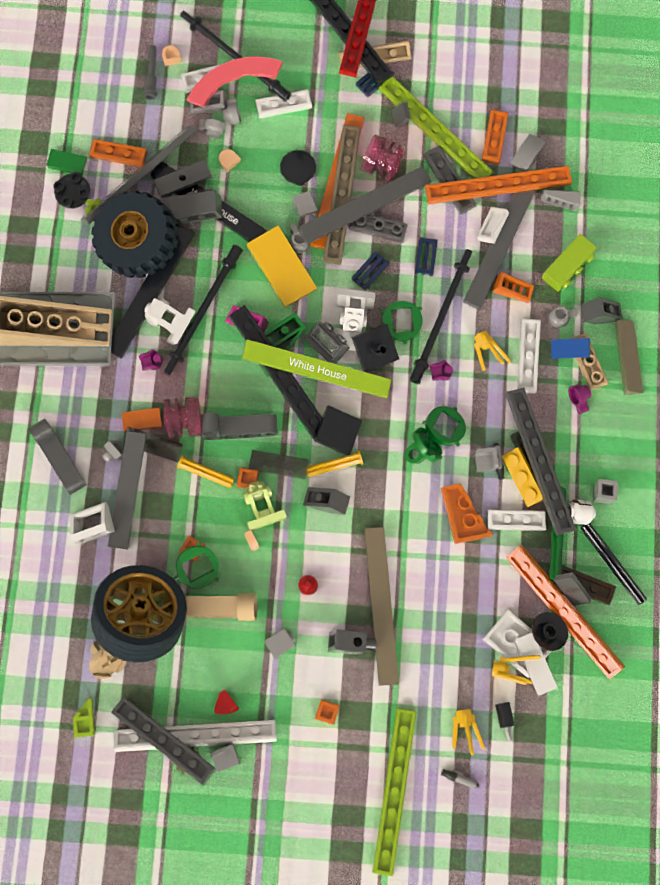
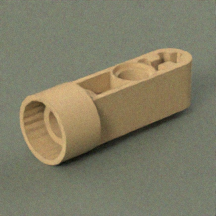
M238 593V596H185L187 604L186 618H238V621H256L258 605L256 593Z

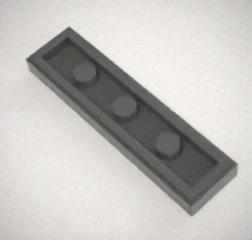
M440 146L424 153V159L440 183L461 180ZM473 198L452 201L460 215L475 208L477 205Z

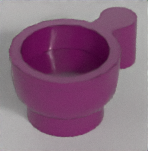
M577 384L569 387V398L576 406L578 414L589 411L587 399L591 398L590 388L586 384Z

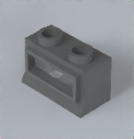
M318 321L303 338L327 362L336 364L350 347L346 344L347 340L342 335H336L333 332L334 327L331 324Z

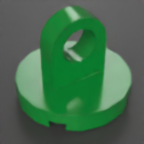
M420 427L416 429L412 434L414 443L408 446L405 451L406 460L412 464H419L426 459L433 463L441 460L443 451L440 444L434 442L429 437L425 428ZM416 449L418 457L413 459L412 452Z

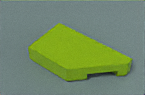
M88 698L85 704L73 716L74 738L95 736L93 698Z

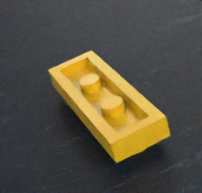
M517 447L504 454L502 458L527 507L542 501L543 498L535 475L521 448Z

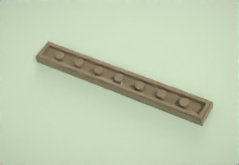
M343 125L330 211L351 200L361 127ZM347 225L327 235L323 263L341 265Z
M384 527L365 528L374 639H376L375 651L379 686L399 684L385 532Z

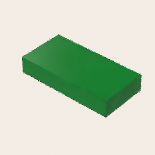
M51 149L46 166L47 168L68 173L77 172L83 176L87 157Z

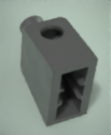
M338 629L329 632L328 652L363 654L366 650L375 651L376 639L367 638V633Z

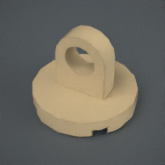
M94 641L90 647L93 657L89 663V670L95 678H110L112 673L120 672L126 665L127 661L113 657L97 641Z

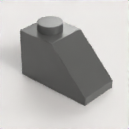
M599 297L581 304V315L586 323L595 325L623 320L619 302Z
M308 487L303 506L331 514L345 515L350 496L336 489Z

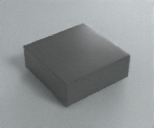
M402 102L392 110L395 127L400 128L411 120L408 104Z

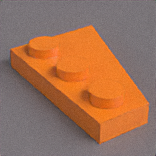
M461 483L441 488L454 544L493 536L490 529L488 530L484 524L481 515L477 513L472 505L473 502Z

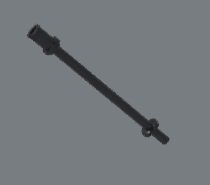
M184 10L180 13V17L190 24L191 31L195 32L198 30L233 59L244 58L201 24L202 18L196 17L194 19ZM256 76L268 86L270 93L276 94L284 102L291 97L292 93L280 85V81L277 79L271 80L268 77Z
M233 244L227 257L223 258V268L175 352H169V356L172 358L164 370L165 374L170 376L178 361H184L182 354L229 270L235 269L236 262L243 252L241 247Z
M465 249L460 263L456 262L454 264V268L457 271L423 353L414 362L415 367L409 378V381L412 383L420 384L425 370H428L427 360L463 273H468L470 270L467 264L472 251L469 249Z

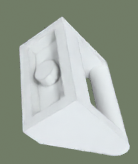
M107 502L73 513L70 516V537L72 543L82 544L115 532ZM101 512L100 525L81 531L79 519Z

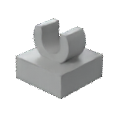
M116 440L108 441L104 445L108 451L103 455V458L107 462H113L115 459L121 460L124 448Z

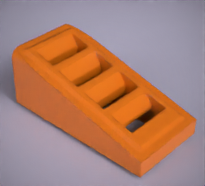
M501 272L495 278L492 292L529 303L534 285ZM523 288H526L525 295H522Z

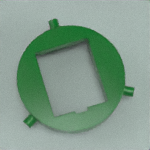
M407 301L394 302L385 311H380L383 314L382 325L388 324L392 339L403 341V344H407V341L416 337L421 330L423 319L420 310H422V307L417 308L414 304ZM411 309L413 331L394 333L391 310Z
M447 406L436 407L428 414L426 420L423 421L429 437L434 442L443 446H453L455 444L457 447L460 446L459 441L465 435L466 424L463 417L457 412L456 407L454 409ZM442 412L459 422L450 439L445 435H441L439 431L433 428Z
M197 542V545L186 548L178 556L176 561L177 576L174 578L175 580L180 579L183 584L190 588L206 587L214 580L217 582L219 580L216 577L219 570L218 560L210 549L201 546V542ZM205 552L207 558L211 561L210 564L213 570L189 581L181 564Z

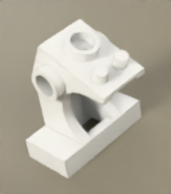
M338 288L337 305L345 306V314L341 313L340 325H343V331L361 333L362 327L366 328L367 316H364V309H374L376 293Z
M154 298L152 303L149 302L144 311L147 322L155 327L159 324L171 333L166 342L175 345L179 342L196 311L187 308L183 313H180L169 306L170 303L162 298L159 300ZM165 311L174 316L171 324L162 319Z

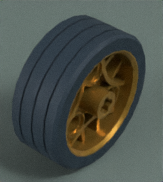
M133 565L117 569L100 583L95 592L91 614V627L95 639L105 651L123 661L141 663L161 658L170 652L180 638L187 613L186 597L174 578L162 570L144 565ZM116 598L123 601V603L119 606L113 600ZM161 601L163 606L159 607L156 602ZM118 620H122V621H124L125 623H119V622H117V621H118ZM152 622H158L160 625H155ZM133 634H144L145 636H136Z

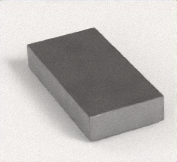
M573 572L555 575V583L573 606L591 602V596Z

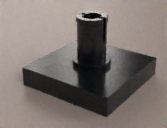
M388 324L380 325L351 337L363 372L368 373L399 360Z

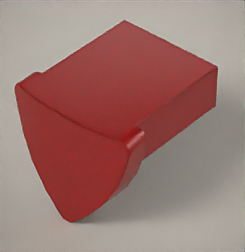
M225 689L218 694L219 697L214 709L215 714L226 715L239 710Z

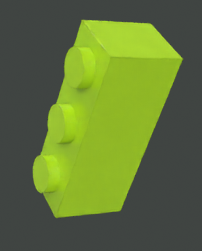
M580 233L544 272L542 279L557 292L562 288L566 289L572 283L571 278L574 275L578 276L584 268L582 266L586 262L589 264L595 258L594 252L597 247Z

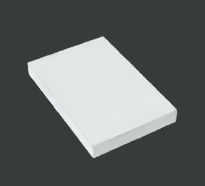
M508 609L483 640L502 657H518L521 654L515 639L532 633V629ZM540 647L544 657L546 658L551 651L545 650L542 647ZM524 661L509 662L526 678H530Z

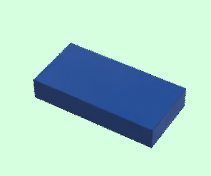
M590 338L551 340V358H590Z

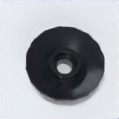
M545 612L539 614L534 619L532 634L540 647L545 650L555 651L561 649L566 644L568 629L560 616L555 613Z

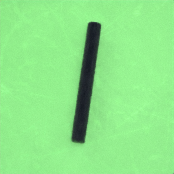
M591 523L583 525L581 527L582 532L637 605L644 603L647 600L646 596Z

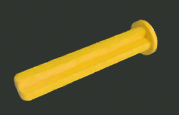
M357 450L358 453L307 466L305 468L308 477L360 463L363 465L360 451Z
M182 455L177 469L182 468L228 488L232 487L234 483L233 477L185 458V455Z

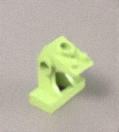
M255 481L245 488L246 493L243 494L247 505L251 504L256 520L247 522L249 530L253 531L287 518L285 510L274 512L269 499L272 496L269 485L265 486L264 482ZM265 498L268 509L258 512L254 501Z

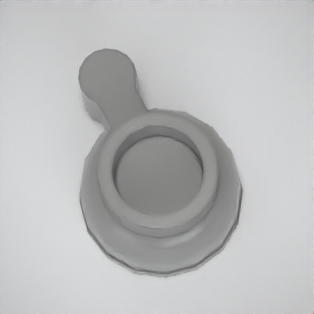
M236 97L227 99V108L222 110L225 123H241Z
M200 119L198 125L199 130L206 131L208 137L220 139V135L223 134L226 127L225 123L215 119Z
M292 224L290 226L292 236L289 243L295 253H304L308 250L310 244L307 245L298 231L297 225Z
M563 306L555 307L549 312L548 321L553 327L562 328L568 323L569 318L573 319L577 316L578 310L573 308L568 311Z

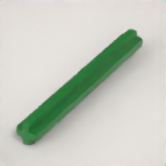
M561 487L562 493L566 501V489L564 487ZM552 526L549 579L554 581L555 575H561L563 535L556 536Z

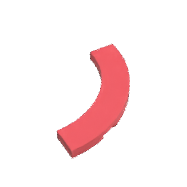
M244 57L226 62L207 73L194 86L187 101L204 108L212 95L218 91L219 87L225 83L240 79L242 76L253 75L276 80L283 63L280 60L267 57Z

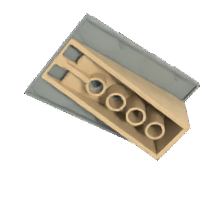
M0 292V366H109L115 292Z

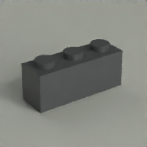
M207 189L204 192H189L186 195H171L168 198H163V203L170 209L171 214L177 221L176 225L222 218L221 196L216 190Z

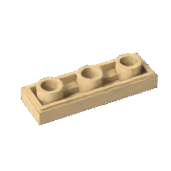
M584 333V334H581V335L572 337V338H570V339L589 338V337H588L587 333ZM590 342V358H576L587 386L592 391L607 385L608 381Z

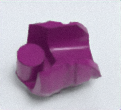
M151 349L147 353L139 355L142 371L161 368L163 357L156 350Z
M446 360L429 365L433 381L450 380L453 368Z

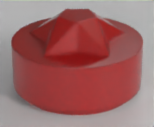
M311 575L303 576L298 583L299 591L307 596L314 594L318 588L317 580Z

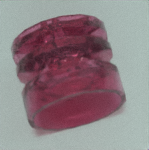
M375 134L364 155L361 171L373 175L378 168L380 169L378 178L382 179L387 172L385 181L391 182L400 168L405 147L399 145L395 151L396 143L392 142L389 148H386L387 139Z
M185 397L184 406H181L179 399L175 398V407H172L170 399H165L163 415L169 439H175V430H178L179 438H182L183 429L188 430L190 437L202 436L199 397Z

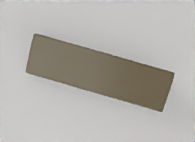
M617 320L615 330L624 395L643 394L634 321Z

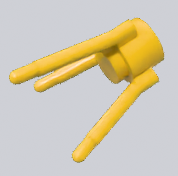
M486 330L474 337L476 343L473 345L477 351L483 371L486 368L480 348L483 350L490 348L500 364H504V361L498 352L508 363H511V359Z
M541 656L500 657L499 661L494 660L492 676L505 678L523 685L527 683L532 684L530 679L510 674V665L506 664V662L540 659Z
M471 709L455 711L456 717H453L452 748H456L459 724L460 728L465 727L470 754L474 755L469 726H473L481 749L485 750L483 739L475 721V715H472Z

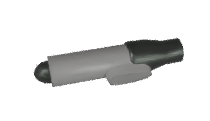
M495 443L493 447H496L498 457L496 472L498 480H502L505 477L501 447L498 443Z
M445 769L441 772L442 776L451 781L474 789L479 788V783L476 780L465 777L462 772Z

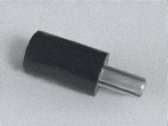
M510 702L495 704L500 729L504 728L508 742L513 741L511 726H515Z

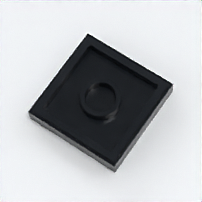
M328 405L326 406L314 441L342 454L350 455L362 420Z

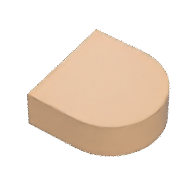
M169 45L162 50L165 66L182 62L177 47Z
M229 149L222 151L219 155V163L226 172H229L241 162V158Z
M252 531L245 532L244 536L251 550L259 549Z

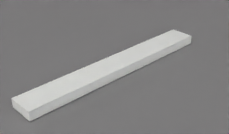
M275 720L164 727L188 747L276 741ZM132 729L114 730L115 752L156 749Z

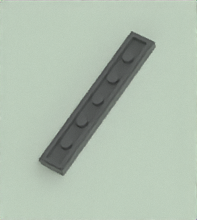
M126 432L112 517L115 532L110 533L108 547L128 550L147 434Z
M123 697L111 711L114 716L204 786L215 772V767L127 698Z

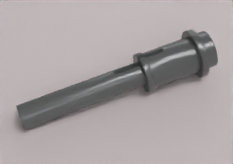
M155 45L149 46L148 75L145 77V90L143 91V95L147 100H154L157 96Z

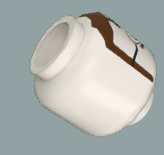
M573 499L567 504L574 524L587 525L596 516V510L589 500Z

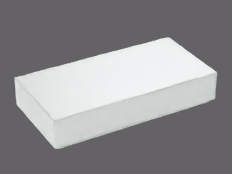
M491 207L477 235V239L494 244L509 214L508 210Z

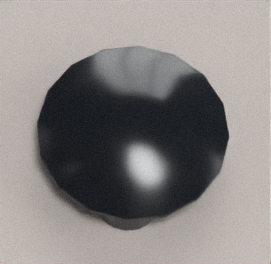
M294 150L283 157L280 163V172L287 181L302 186L313 178L316 172V163L309 153L303 150Z
M77 172L65 175L54 183L55 198L65 208L74 209L80 207L90 196L91 189L88 181Z

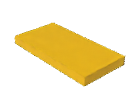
M279 226L246 244L285 308L317 290L316 285Z

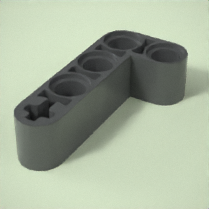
M217 413L201 414L202 437L204 440H223L275 436L278 434L277 416L275 414L219 417Z
M44 418L28 428L69 495L85 487L87 484L47 420Z

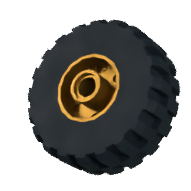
M131 190L130 193L121 192L118 194L119 196L111 197L106 205H102L98 216L96 215L93 222L95 224L91 229V234L94 236L92 245L96 248L95 253L107 267L120 275L123 274L129 278L134 276L143 278L146 274L153 275L157 273V269L164 268L167 265V260L171 259L174 255L173 250L178 245L176 236L179 235L178 228L175 226L177 221L171 214L170 209L150 193H140L138 190Z

